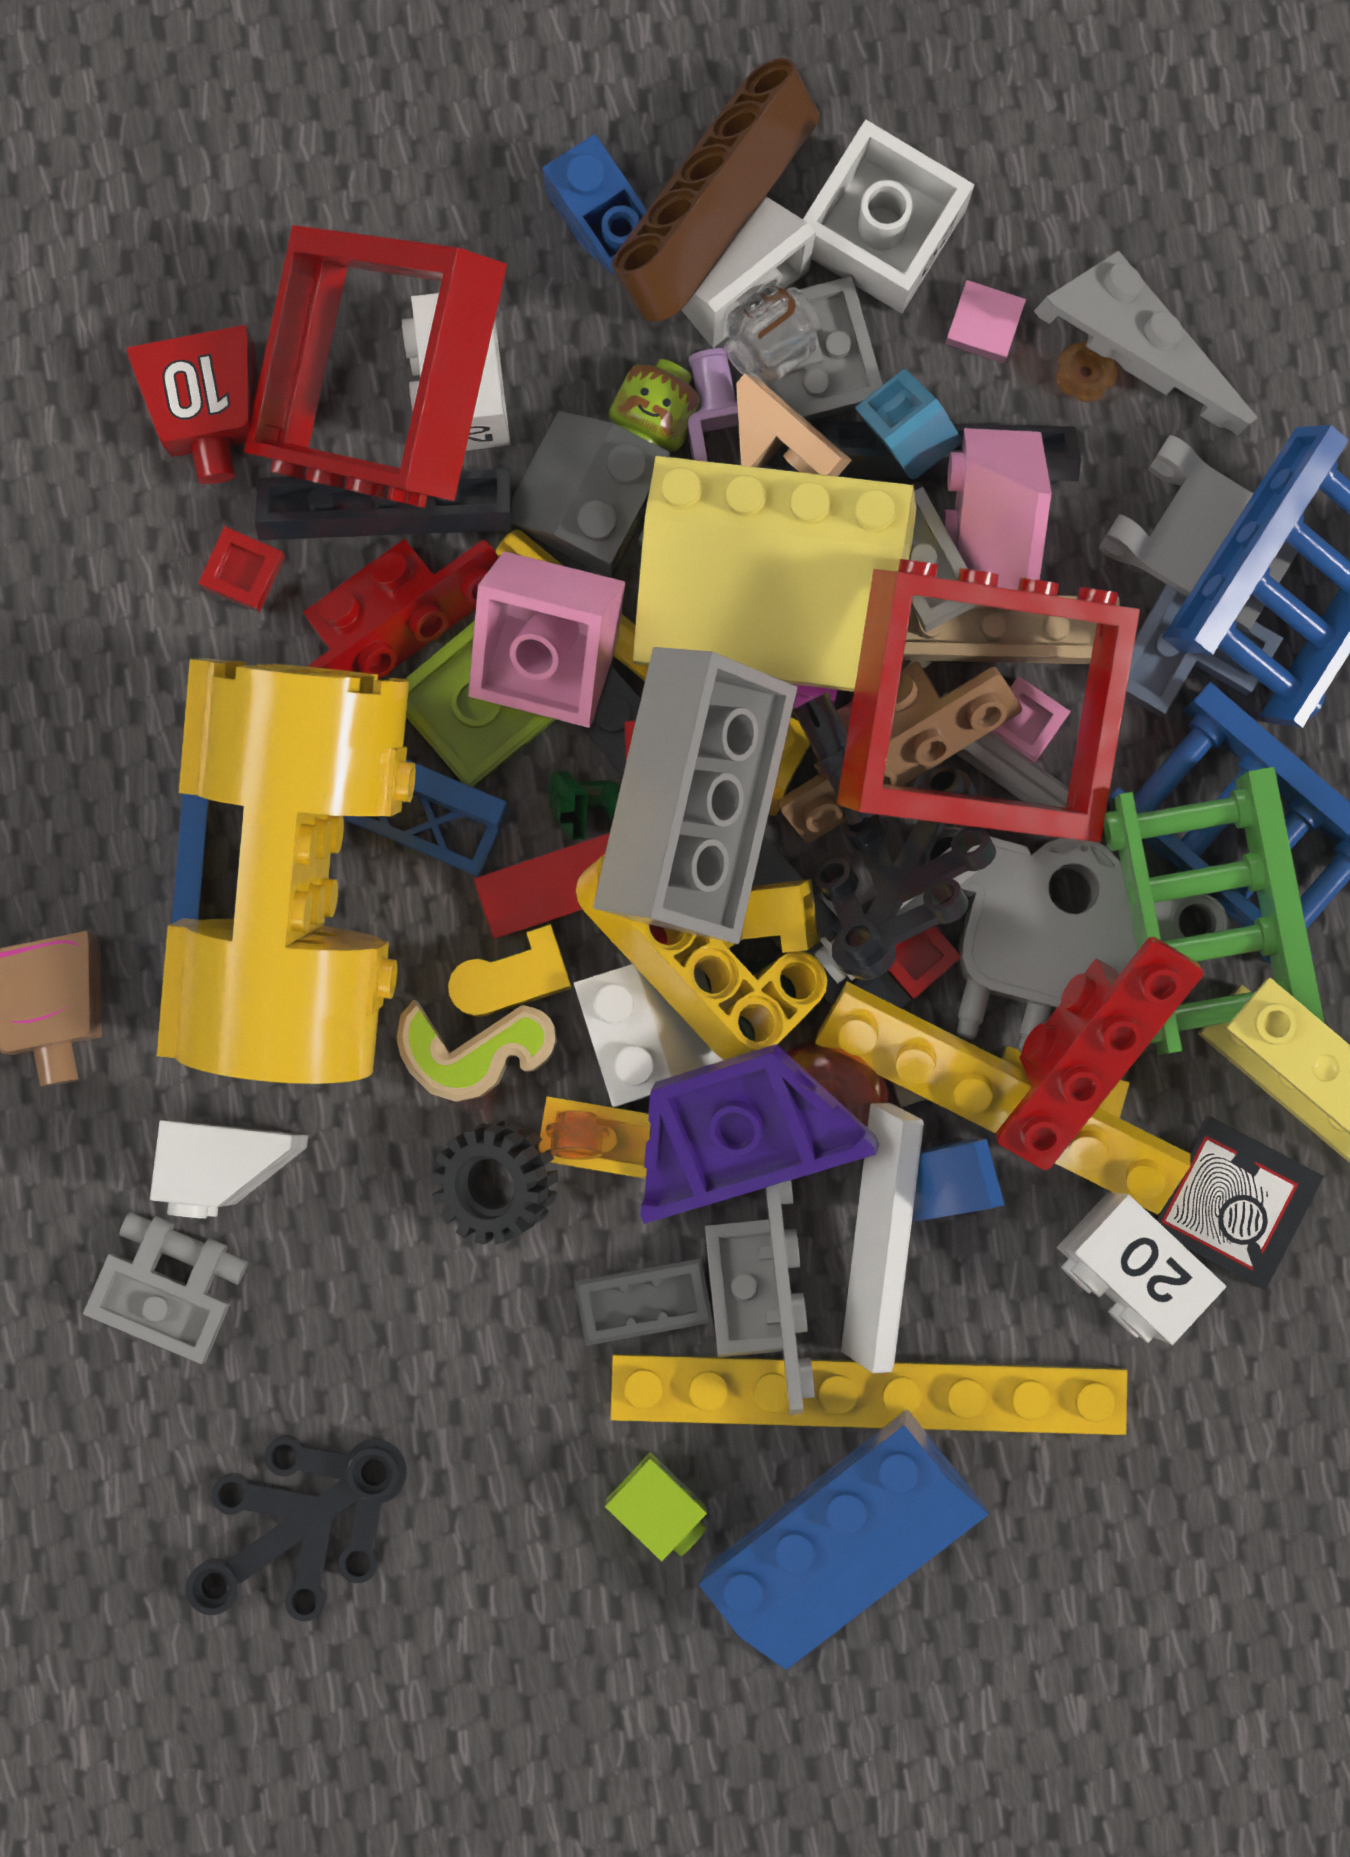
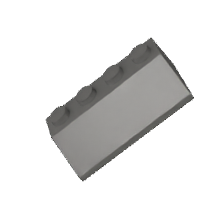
M653 647L593 904L594 909L646 924L739 944L797 686L712 651Z

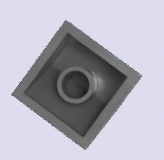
M558 411L511 499V527L521 530L531 538L609 578H613L645 517L655 456L670 457V452L614 423Z

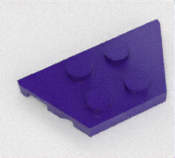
M777 1044L655 1082L650 1092L648 1121L651 1125L650 1137L646 1143L644 1168H647L645 1196L641 1204L640 1216L643 1224L863 1159L876 1155L880 1144L872 1131Z

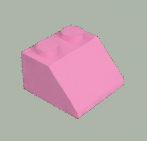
M964 428L961 452H950L948 464V491H957L955 510L944 509L942 523L968 569L999 574L997 587L1018 590L1020 578L1040 580L1052 494L1041 432Z
M504 551L478 584L468 696L589 728L594 720L619 638L625 581Z

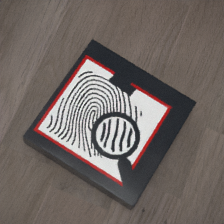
M1206 1116L1188 1150V1153H1190V1168L1159 1215L1156 1214L1154 1219L1187 1250L1260 1289L1266 1290L1324 1176L1217 1119Z

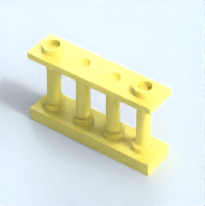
M1267 978L1231 1022L1202 1027L1197 1034L1350 1163V1045L1273 979ZM1238 985L1229 996L1251 991L1243 985Z

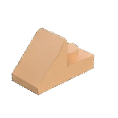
M744 373L736 383L741 466L763 468L783 443L789 447L783 457L796 470L802 473H819L820 475L838 477L851 462L847 455L758 377Z

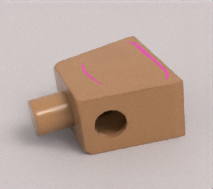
M83 931L0 948L1 1053L18 1055L34 1052L40 1087L79 1080L72 1043L102 1037L101 944L99 935Z

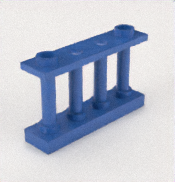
M1332 425L1305 426L1294 429L1162 636L1165 641L1179 652L1213 655L1215 650L1219 648L1274 693L1260 714V717L1270 724L1303 727L1305 722L1313 717L1321 708L1325 699L1324 692L1350 653V561L1303 522V512L1318 489L1350 515V480L1337 470V459L1349 440ZM1284 542L1288 543L1340 587V590L1322 618L1269 575V565ZM1251 595L1307 640L1288 671L1236 629L1235 619Z
M1210 682L1183 709L1193 719L1189 723L1192 731L1134 796L1136 813L1155 811L1211 747L1218 749L1223 745L1241 760L1237 765L1239 774L1217 799L1230 797L1231 790L1237 789L1235 779L1246 772L1275 767L1279 793L1289 802L1285 807L1287 812L1285 823L1290 849L1294 847L1307 831L1315 832L1318 828L1338 844L1333 849L1336 857L1300 897L1307 929L1350 880V802ZM1119 787L1108 796L1106 809L1110 812L1109 802L1119 794L1125 793ZM1228 824L1188 831L1181 840L1173 834L1142 840L1179 872L1210 867L1200 856ZM1247 887L1207 894L1217 899L1224 907L1225 912L1242 927L1254 925L1255 919L1262 917L1261 910L1248 900L1254 892H1249ZM1255 951L1264 961L1271 965L1269 956H1262L1260 951Z

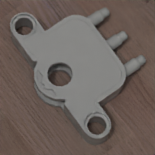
M944 827L935 844L941 842L951 844L955 835L962 829ZM990 837L996 848L994 860L986 868L977 871L960 885L966 897H969V902L957 944V952L960 954L957 965L961 976L967 981L958 1013L959 1023L956 1033L959 1037L969 1040L976 1038L979 1025L983 1023L990 994L1027 1004L1020 1029L1021 1039L1018 1047L1019 1052L1022 1053L1024 1042L1029 1033L1037 1025L1047 1022L1051 1012L1055 1011L1061 1004L1063 991L1073 977L1080 973L1084 974L1095 958L1116 969L1118 974H1120L1137 953L1121 863L1106 846L1098 842L1059 838L1047 842L1031 855L1027 846ZM930 854L925 863L930 861ZM1060 869L1073 870L1081 874L1087 881L1090 889V901L1082 913L1068 914L1058 909L1052 902L1049 895V881L1055 871ZM1207 894L1154 903L1161 941L1185 937L1179 928V916L1185 908H1193L1204 916L1207 924L1206 933L1227 930L1228 918L1224 907L1217 899Z

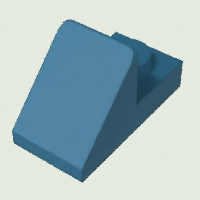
M905 368L855 407L866 424L885 444L910 479L918 478L961 443V437L944 408Z

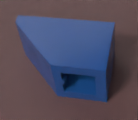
M594 134L542 167L545 193L580 245L611 275H614L615 271L612 268V260L616 252L647 210L597 135Z

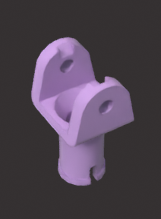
M724 348L699 351L689 356L688 359L689 366L692 368L695 390L700 397V409L692 414L688 420L687 438L692 460L708 462L703 437L704 432L739 426L738 404L727 360L728 352Z

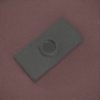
M701 1257L574 1282L586 1346L713 1322Z

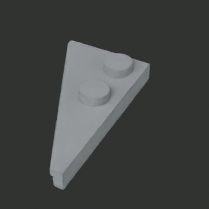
M1119 251L1048 295L1034 310L1037 316L1048 324L1059 316L1086 332L1089 337L1086 347L1103 357L1116 360L1125 371L1163 394L1167 395L1176 387L1204 404L1200 416L1219 428H1226L1238 436L1258 419L1255 413L1185 331L1178 319L1169 312L1144 282L1137 270L1129 264Z

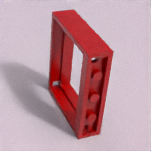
M292 225L244 452L273 459L270 472L304 480L307 467L305 480L343 489L345 477H347L346 490L384 498L386 486H389L386 499L425 508L428 495L454 501L507 264L459 247ZM347 268L441 281L400 468L309 448Z
M900 559L898 572L873 569L837 804L862 813L1101 843L1140 609L1116 606L1118 593L1079 587L1077 599L1058 597L1059 583L1020 578L1018 590L997 587L999 574L960 568L958 581L936 578L938 564ZM913 595L1097 623L1066 807L883 784Z

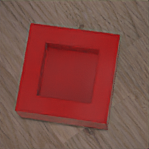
M224 526L198 584L205 590L260 613L285 555L281 550Z
M933 926L897 944L896 959L887 972L913 1000L960 959V954L942 933Z

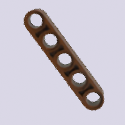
M778 58L770 60L749 74L616 252L612 260V268L645 320L651 322L662 321L672 317L685 307L816 127L820 119V113L794 63L790 59Z

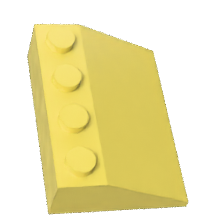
M655 456L644 522L633 650L634 664L649 666L653 647L712 651L790 684L854 692L873 569L898 572L900 559L909 560L917 513L914 486Z

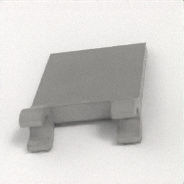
M1169 435L1148 470L1165 482L1180 485L1181 487L1150 536L1136 522L1119 514L1098 549L1116 561L1136 566L1150 573L1188 597L1253 493L1208 466L1183 440ZM1283 543L1269 565V575L1278 583L1298 553L1288 543ZM1251 595L1235 619L1236 627L1248 633L1265 605Z

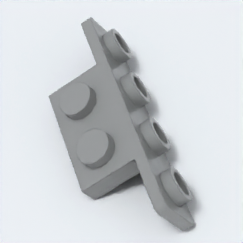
M791 1180L765 1188L767 1220L705 1226L718 1358L783 1351L789 1414L799 1415L803 1414L802 1399L813 1398L815 1393L811 1358L798 1359L795 1333L807 1332L804 1294H791L788 1268L800 1267L796 1228L784 1229L781 1204L793 1203Z

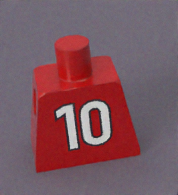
M246 325L126 347L130 363L156 432L171 457L192 453L197 480L200 484H217L233 479L235 471L230 446L246 443L256 397V349L254 340Z

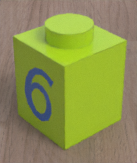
M651 1452L606 1498L605 1508L660 1561H663L672 1550L680 1557L683 1556L707 1529L700 1521L707 1514L706 1505Z

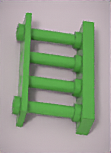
M1275 767L1252 770L1235 779L1237 789L1231 790L1230 797L1138 814L1136 813L1133 792L1122 793L1109 802L1111 812L1105 813L1103 829L1108 849L1110 851L1118 850L1137 951L1149 937H1156L1161 940L1154 903L1247 887L1249 892L1257 891L1262 917L1256 918L1254 925L1163 942L1195 962L1260 951L1262 956L1270 957L1274 981L1325 1024ZM1234 823L1238 829H1245L1249 853L1243 854L1242 861L1149 877L1142 839ZM1256 991L1181 1004L1150 1043H1155L1157 1055L1182 1051L1179 1031L1231 1022Z

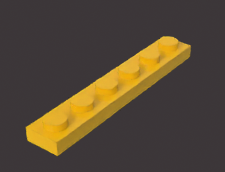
M849 982L845 983L818 1031L815 1042L995 1134L1031 1088L1024 1070ZM1098 1108L1056 1160L1055 1164L1111 1192L1129 1194L1143 1208L1159 1215L1190 1168V1153Z

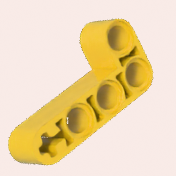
M605 854L587 868L578 879L576 894L584 912L704 1042L723 1060L778 1044L811 1011L826 992L827 977L825 969L820 961L810 953L803 951L788 952L752 975L720 940L663 928L668 939L667 945L654 939L650 933L649 924L594 909L593 904ZM694 968L700 969L708 976L712 987L711 993L699 988L695 982ZM780 975H785L793 983L796 991L795 998L787 995L781 987ZM739 1016L745 1017L754 1027V1041L749 1040L742 1034L738 1024Z

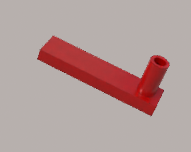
M610 833L474 878L493 939L583 910L576 894L578 879L587 868L605 854Z

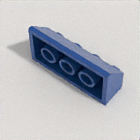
M906 1409L706 1565L698 1585L740 1638L787 1670L988 1516L989 1511L909 1410Z

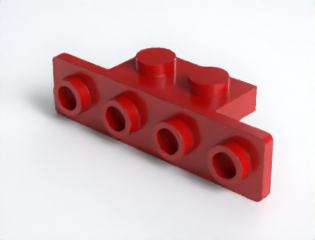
M403 539L303 611V614L330 649L307 667L378 675V680L386 676L399 664L431 641L439 638L445 631L476 610L478 584L499 558L488 541L482 540L433 575L409 543Z
M1149 937L1120 974H1118L1116 969L1095 958L1084 974L1080 973L1073 977L1063 991L1061 1004L1045 1024L1037 1025L1029 1033L1024 1042L1022 1054L1019 1058L1031 1088L996 1132L998 1144L1042 1170L1050 1169L1202 978L1203 970L1200 965L1158 938Z

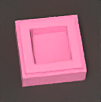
M966 280L945 344L1005 363L1026 299Z
M1018 676L1010 689L1021 704L1022 712L992 730L991 733L1035 763L1071 711Z

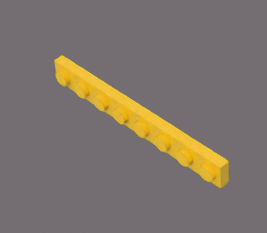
M613 1354L611 1420L883 1428L908 1409L923 1429L1126 1435L1127 1370L1124 1368L894 1362L892 1372L871 1373L854 1360L811 1359L815 1397L802 1399L803 1414L790 1415L783 1358H718L715 1356Z

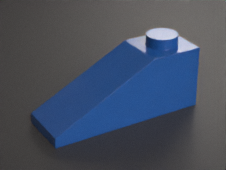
M962 1139L920 1151L912 1222L992 1209L1005 1205L987 1139Z

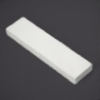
M871 1103L868 1129L876 1135L880 1145L877 1154L864 1158L841 1347V1352L871 1373L892 1372L894 1368L924 1126L922 1119L891 1103Z

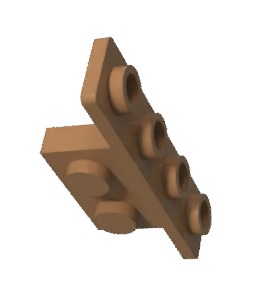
M918 660L901 670L883 784L897 786L907 784L1022 712L1021 704L996 667L987 669L942 698ZM853 701L837 710L847 733ZM826 774L815 776L778 800V805L783 815L807 843L813 842L842 824L847 817L842 806L837 804V796Z

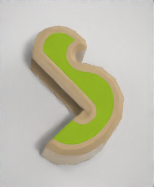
M413 1000L400 1015L397 1043L400 1056L409 1073L430 1094L455 1102H463L484 1097L496 1087L504 1074L509 1059L513 1056L520 1059V1068L523 1071H536L548 1062L554 1054L557 1045V1033L553 1021L544 1012L533 1007L521 1005L451 1052L419 1002Z

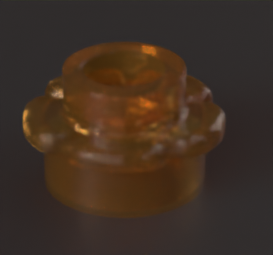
M1088 341L1070 344L1063 349L1057 360L1060 369L1056 372L1055 376L1059 388L1066 395H1076L1077 399L1081 402H1094L1104 396V390L1111 388L1115 384L1117 379L1116 363L1112 358L1103 357L1086 347ZM1082 367H1089L1092 374L1089 377L1082 376L1080 373Z
M572 1110L561 1112L558 1114V1122L551 1123L546 1127L547 1136L551 1138L550 1153L553 1156L564 1159L587 1160L602 1156L603 1139L608 1138L610 1135L607 1127L597 1126V1115L587 1111Z

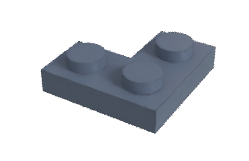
M1167 584L1136 634L1125 697L1161 718L1166 714L1193 666L1200 668L1242 694L1249 695L1259 680L1219 648L1215 650L1213 655L1179 652L1162 638L1187 599V596ZM1257 622L1253 624L1248 633L1236 627L1237 630L1270 657H1273L1283 640V637Z

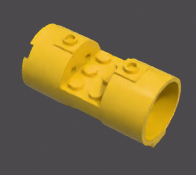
M208 658L190 659L179 793L198 795L217 802L244 806L234 919L196 920L183 918L167 926L157 1056L176 1058L183 1065L208 1073L267 1082L302 1084L341 1083L361 1080L372 1075L378 1012L383 1006L384 998L392 999L397 979V961L388 959L389 941H383L378 937L362 932L324 926L325 917L332 918L334 916L338 898L337 879H329L331 853L338 854L341 849L344 832L343 816L390 817L401 812L402 802H411L416 769L415 763L406 762L407 746H403L409 680L401 678L378 680V675L296 665L273 663V665L257 664V666L247 665V662Z

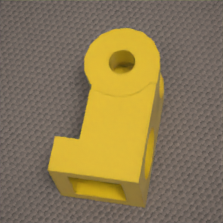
M812 880L752 886L740 941L749 938L780 935L783 953L809 950L818 944L819 934ZM722 941L727 948L735 945L734 943Z
M551 924L526 932L531 950L491 963L481 959H473L458 965L452 972L448 983L449 996L454 1005L468 1015L483 1017L572 989Z

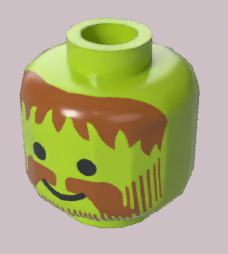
M659 359L656 366H633L627 373L609 409L608 414L611 422L670 453L677 451L683 445L688 435L689 417L700 409L699 394L689 385L692 375L683 367L665 359Z

